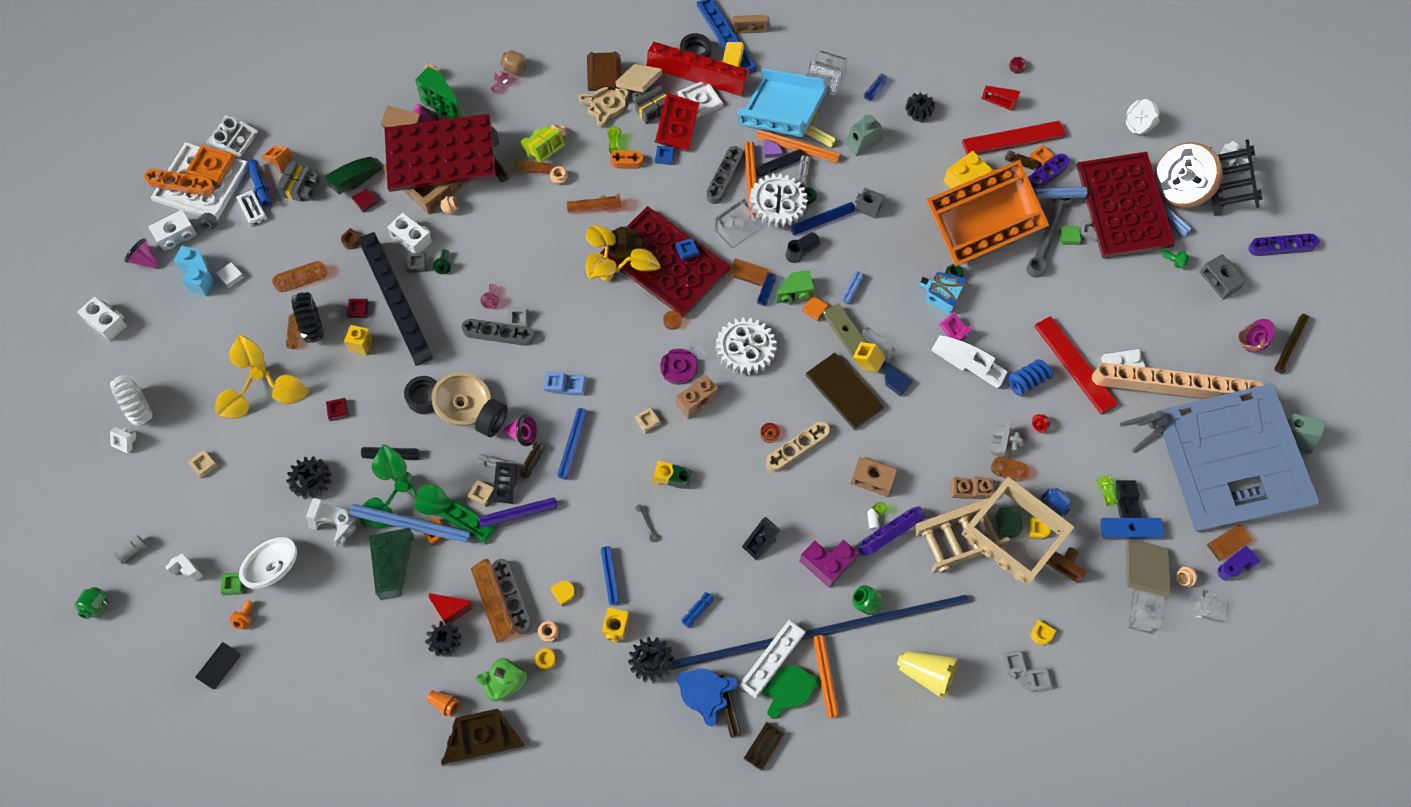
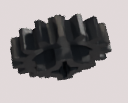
M312 456L311 460L304 457L303 462L296 460L297 466H290L293 471L287 472L289 479L286 482L290 485L289 489L297 497L301 495L303 499H306L310 495L313 499L316 493L320 496L322 495V489L328 490L326 483L332 482L329 478L332 476L328 465L324 464L321 458L317 461L315 456ZM317 468L321 470L322 474H319ZM297 481L300 482L301 487L297 485Z
M649 636L647 637V642L640 639L641 645L637 646L634 644L635 652H629L630 657L633 658L628 660L629 665H632L630 668L631 672L636 673L637 679L643 677L644 683L651 679L654 684L655 678L663 681L662 675L669 676L670 673L667 669L673 668V664L669 662L674 660V656L670 654L672 652L671 647H666V641L660 643L658 637L652 641ZM652 657L654 662L650 663L648 658ZM650 670L653 671V673H647L644 671Z

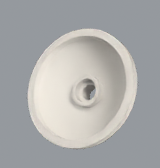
M285 537L273 538L260 544L243 561L239 571L240 581L251 589L265 588L275 584L293 567L297 557L296 545L292 540Z

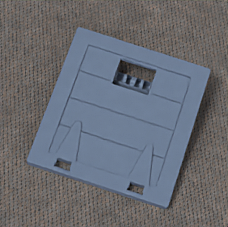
M1272 383L1158 410L1164 412L1168 423L1163 426L1164 430L1161 432L1196 532L1313 507L1319 504L1313 484ZM1252 394L1253 399L1242 401L1240 396ZM1191 408V414L1181 416V410ZM1260 477L1262 482L1260 486L1230 492L1227 484ZM1266 496L1268 498L1261 501L1235 506V503L1244 502Z

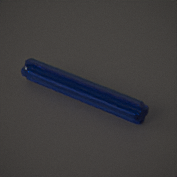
M849 202L791 225L790 231L792 235H796L854 212L855 205L853 202Z

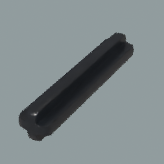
M801 149L768 161L756 166V173L758 176H762L801 160L804 153Z
M362 447L361 457L374 459L381 447ZM392 448L404 460L419 459L420 451L418 448Z

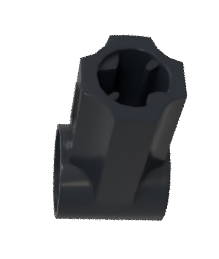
M810 232L798 240H791L787 245L786 259L791 263L799 262L802 256L821 245L819 236L816 233Z

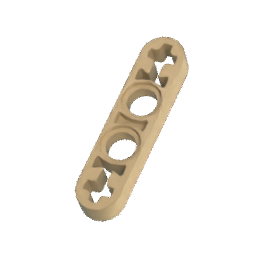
M817 422L770 453L766 459L767 469L771 472H778L826 440L830 431L828 424ZM818 428H819L820 430L824 429V434H822V433L820 432V433H818V434L815 436V439H814V436H813V435H815V434L817 433ZM806 437L810 439L811 443L808 446H804L801 444L800 439ZM793 448L796 453L793 456H788L785 450ZM781 453L782 458L778 461V465H771L772 459L774 461L778 460Z

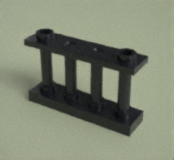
M1249 139L1245 140L1246 149L1218 154L1220 161L1248 155L1249 163L1222 169L1223 175L1250 170L1251 178L1220 184L1216 193L1211 197L1214 216L1222 215L1221 208L1224 205L1255 200L1256 208H1260L1259 200H1263L1261 189L1257 190L1252 161V156H1255L1254 145L1250 146ZM1248 185L1253 186L1254 193L1228 198L1219 197V193H1222L1223 190Z

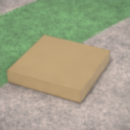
M634 64L615 82L616 87L644 92L663 74L662 69Z

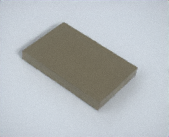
M1128 539L1126 542L1127 587L1169 597L1171 592L1168 548Z

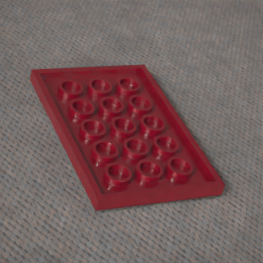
M490 113L384 127L387 188L389 192L496 178Z
M1147 151L1077 163L1076 167L1081 185L1087 188L1085 199L1093 228L1097 235L1102 258L1174 247L1175 241Z
M649 206L626 226L638 232L642 241V249L651 252L658 260L661 268L655 271H641L633 268L631 261H628L619 271L683 318L730 270L728 263L696 240L694 242L699 251V256L682 261L676 249V243L692 237ZM605 248L600 252V254H602L603 256L605 254ZM608 254V258L610 260H613L616 263L617 267L623 262L613 259L612 256Z

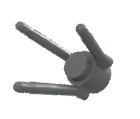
M1158 411L1154 414L1150 413L1121 422L1120 426L1139 422L1138 426L1147 424L1151 429H1155L1132 450L1135 453L1157 433L1163 431V426L1168 423L1164 412Z

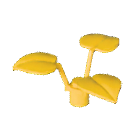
M599 225L588 227L586 231L587 241L595 247H605L604 256L600 253H591L587 256L586 272L589 280L600 277L603 281H611L615 272L618 273L628 261H631L633 268L641 271H655L661 268L656 257L645 249L632 250L631 257H627L617 267L616 263L608 258V246H613L616 243V237L613 232Z
M239 334L230 349L229 359L238 368L244 369L250 366L249 379L240 395L233 389L220 393L215 402V411L221 417L240 418L244 416L249 410V402L242 397L245 395L252 379L260 380L266 377L270 386L274 388L272 397L284 404H291L302 400L309 393V389L292 375L279 376L274 384L270 377V372L266 371L267 363L264 361L263 351L252 340Z

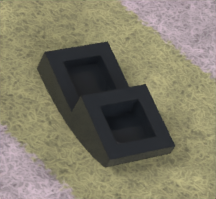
M1116 480V499L1119 517L1142 518L1138 503L1140 494L1136 480Z

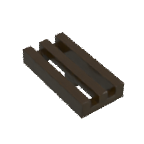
M766 722L743 759L762 771L785 733L780 732L776 727ZM766 730H770L771 732L765 739L764 743L760 747L754 759H751V754L755 750L756 746L760 742ZM776 734L778 737L761 764L757 763L771 738Z

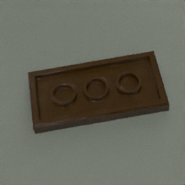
M835 352L806 372L805 376L854 430L884 408L881 402Z

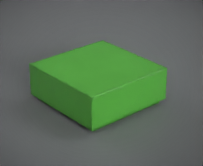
M1079 226L1060 227L1062 245L1080 244Z
M239 573L222 574L221 594L223 596L244 594V584L240 581Z

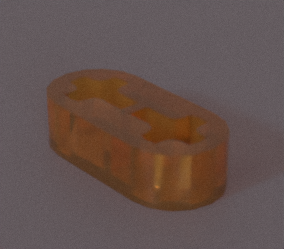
M996 457L991 464V471L994 475L1003 478L1010 477L1017 482L1025 480L1029 474V468L1025 463L1009 458ZM998 463H1001V464H1002V467H1003L1002 470H999V469H998V468H999V467L997 466ZM1018 468L1021 469V475H1018L1016 471Z

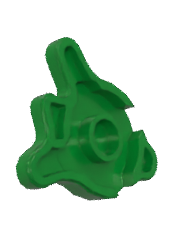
M784 666L778 669L762 691L764 697H771L773 699L768 708L767 715L771 719H775L786 709H795L804 705L811 693L817 689L819 685L818 678L797 666Z

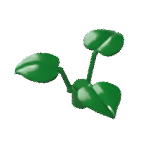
M384 444L381 446L373 459L372 471L381 480L386 481L392 478L395 481V488L385 504L380 498L374 497L368 499L363 506L394 513L387 506L398 491L407 492L409 489H411L413 496L417 498L414 503L415 509L422 514H439L451 506L452 500L437 485H423L419 488L417 494L414 489L415 485L412 484L413 477L411 473L407 472V465L404 459L389 446ZM360 518L361 524L366 527L380 529L389 526V524Z

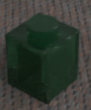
M1000 507L995 514L999 537L1006 536L1009 539L1018 537L1023 530L1020 507Z

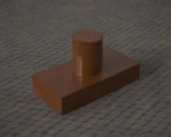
M1071 547L1067 549L1064 556L1055 551L1046 562L1047 565L1076 583H1079L1087 573V570L1074 563L1079 552Z

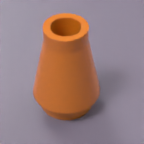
M434 690L427 696V702L432 704L444 716L452 717L459 709L460 702L455 696L439 693Z

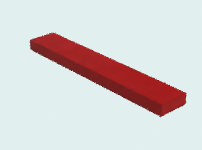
M1059 120L966 138L962 140V145L966 155L972 151L978 155L1064 138L1066 133Z
M1049 316L1036 323L1035 329L1100 415L1116 407L1118 403L1106 387L1096 385L1093 382V370L1054 319Z

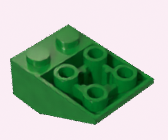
M428 66L415 79L421 103L433 108L438 114H443L449 119L462 117L458 101L443 75Z

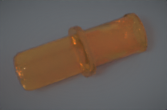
M532 159V161L516 160L514 164L515 170L529 171L531 174L534 172L550 173V163L535 162Z

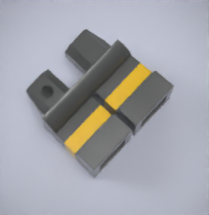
M654 84L645 91L644 95L638 91L632 94L635 111L645 124L661 116L666 96L662 87H656Z
M290 160L276 188L281 197L301 202L303 198H312L314 191L309 186L310 184L318 185L321 178L318 173L311 170L310 166H299L297 162Z

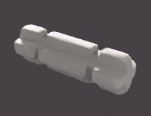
M804 155L800 160L797 183L800 182V187L802 188L806 186L810 157Z
M480 454L477 460L478 465L484 467L487 465L491 469L496 468V462H505V460L491 456L488 458V455ZM502 469V472L505 470L506 473H511L510 469Z

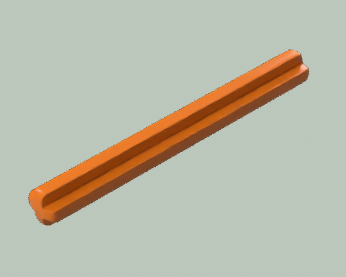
M761 129L757 133L758 140H769L784 148L794 151L801 149L804 154L835 163L840 158V153Z
M751 141L746 142L744 147L749 216L756 218L757 213H752L753 207H750L749 200L751 189L757 183L754 143Z

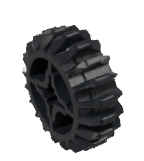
M309 292L293 295L291 299L293 313L303 340L307 343L317 342L323 338L324 331L314 298Z

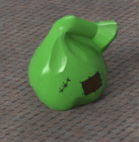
M502 657L492 664L490 672L480 673L476 680L484 687L489 700L499 701L523 688L527 680V672L509 659Z

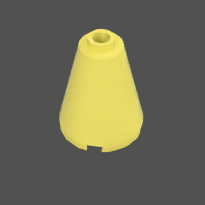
M906 651L904 654H900L897 665L900 666L899 670L940 698L945 699L949 692L946 690V687L952 685L958 659L949 656Z

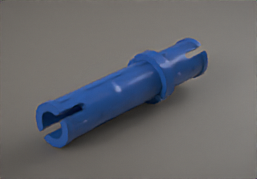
M250 160L247 162V166L255 186L254 192L258 195L260 205L262 207H269L272 200L269 196V187L265 184L259 167V162L257 160Z

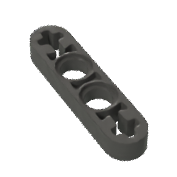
M731 146L727 150L707 189L706 198L709 203L718 204L721 202L742 161L743 152L740 147ZM735 153L738 154L735 155L734 160H732V155H734ZM729 165L733 169L726 171L723 167ZM718 179H724L726 183L718 184L716 181ZM716 189H717V190H718V191H717V195H715L714 197H712V195H714V193H715V191H716Z
M467 319L462 323V331L468 338L522 346L531 345L534 341V333L529 327L477 319ZM470 326H473V327H474V328L471 329V331H468V329H467V328H470ZM488 327L494 329L493 333L488 335L484 333V330ZM505 330L512 331V335L509 337L502 336V333ZM525 334H528V335H529V336L526 337V339H523V337H522V336H525Z
M498 559L492 564V572L510 622L516 633L526 634L532 625L508 561ZM499 565L506 567L504 568L506 574L504 578H502L500 571H497ZM507 582H511L514 585L513 590L510 592H505L502 589L503 585ZM512 601H519L521 605L518 610L513 611L509 608ZM517 615H521L523 622H527L524 624L525 628L521 629L520 626H517L519 624Z

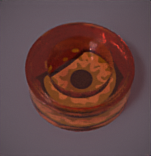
M774 423L764 424L760 431L762 440L767 443L777 441L780 434L779 427Z

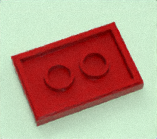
M666 93L654 143L675 147V149L688 152L700 102Z

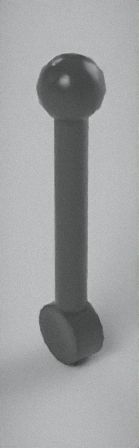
M639 504L635 509L640 513L648 530L649 540L656 542L657 535L653 534L643 513V506Z

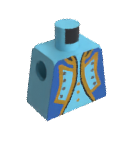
M937 272L933 280L922 277L919 287L928 290L925 297L928 303L949 315L966 279Z

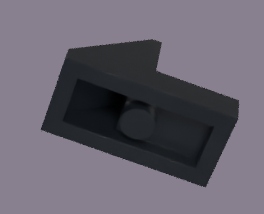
M764 517L742 545V548L757 560L776 542L775 537L781 530L767 517Z

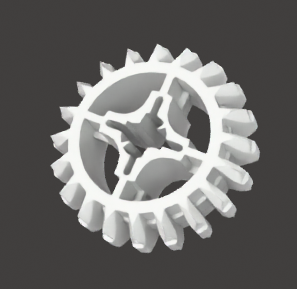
M127 374L121 375L110 382L112 393L118 405L132 424L138 426L152 419L153 414L138 384H136L131 376Z

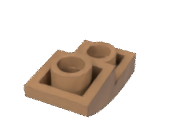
M975 476L972 479L960 477L950 479L951 498L987 499L991 498L994 494L992 478Z

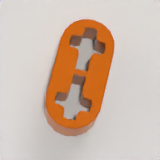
M616 150L610 154V163L614 168L638 169L643 165V155L639 151Z

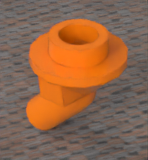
M246 600L241 612L235 611L230 616L229 621L234 628L247 629L252 618L248 615L254 602Z

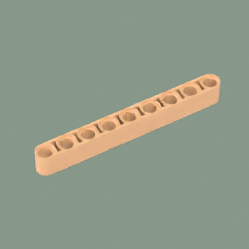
M1102 363L1092 374L1093 382L1099 386L1204 399L1263 385L1253 380L1115 363ZM1252 394L1240 396L1242 401L1253 399Z

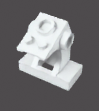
M312 499L306 515L308 527L317 530L318 526L323 523L335 525L337 528L334 538L335 546L337 547L339 543L343 545L346 542L345 537L352 535L355 531L356 519L345 509L323 504L319 499Z

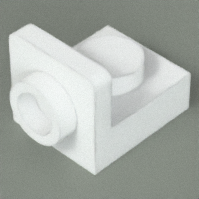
M182 553L172 558L166 566V569L172 574L176 575L181 571L187 579L192 577L198 581L203 577L192 561Z

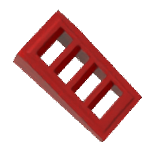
M986 85L981 99L1013 111L1020 91Z

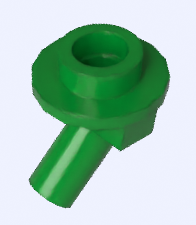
M1166 250L1162 253V257L1174 262L1175 267L1182 269L1184 265L1188 264L1189 255H1186L1184 250L1178 251L1177 255Z

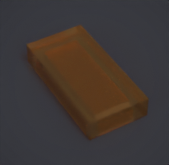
M735 258L729 271V276L763 287L769 269Z
M1239 524L1209 542L1207 546L1218 561H1221L1250 543L1252 539Z

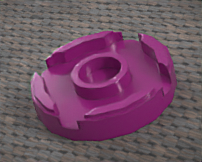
M681 348L670 350L669 353L662 357L660 362V370L664 379L676 385L690 382L696 376L698 369L695 356L688 350Z

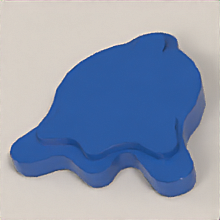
M703 668L690 672H681L677 677L683 702L692 710L698 711L703 716L707 726L712 727L716 725L717 712L728 704L727 700L723 698V694L737 688V679L733 677L721 678L714 672Z

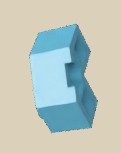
M181 246L173 261L181 272L186 273L182 282L189 292L207 297L215 281L205 259L199 250Z

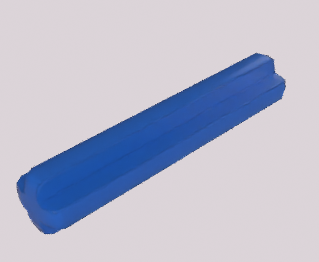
M610 546L601 548L608 601L609 605H618L620 599L612 549Z

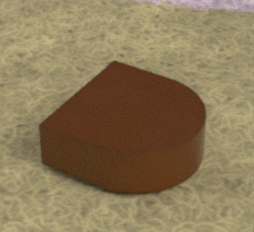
M349 228L342 235L341 242L346 249L352 250L360 245L357 238L362 236Z

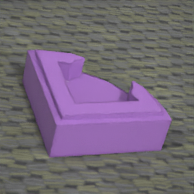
M763 140L765 158L782 156V150L776 143Z

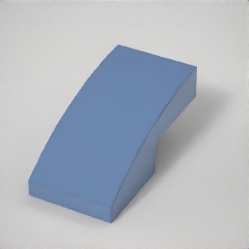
M546 372L544 391L584 396L587 378L585 375H566L565 372Z

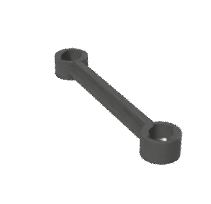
M1053 198L1055 206L1048 221L1049 226L1045 229L1035 257L1030 259L1026 268L1027 273L1031 277L1038 278L1044 274L1047 268V262L1045 261L1064 210L1071 204L1073 198H1066L1067 201ZM1031 264H1037L1041 270L1033 269Z

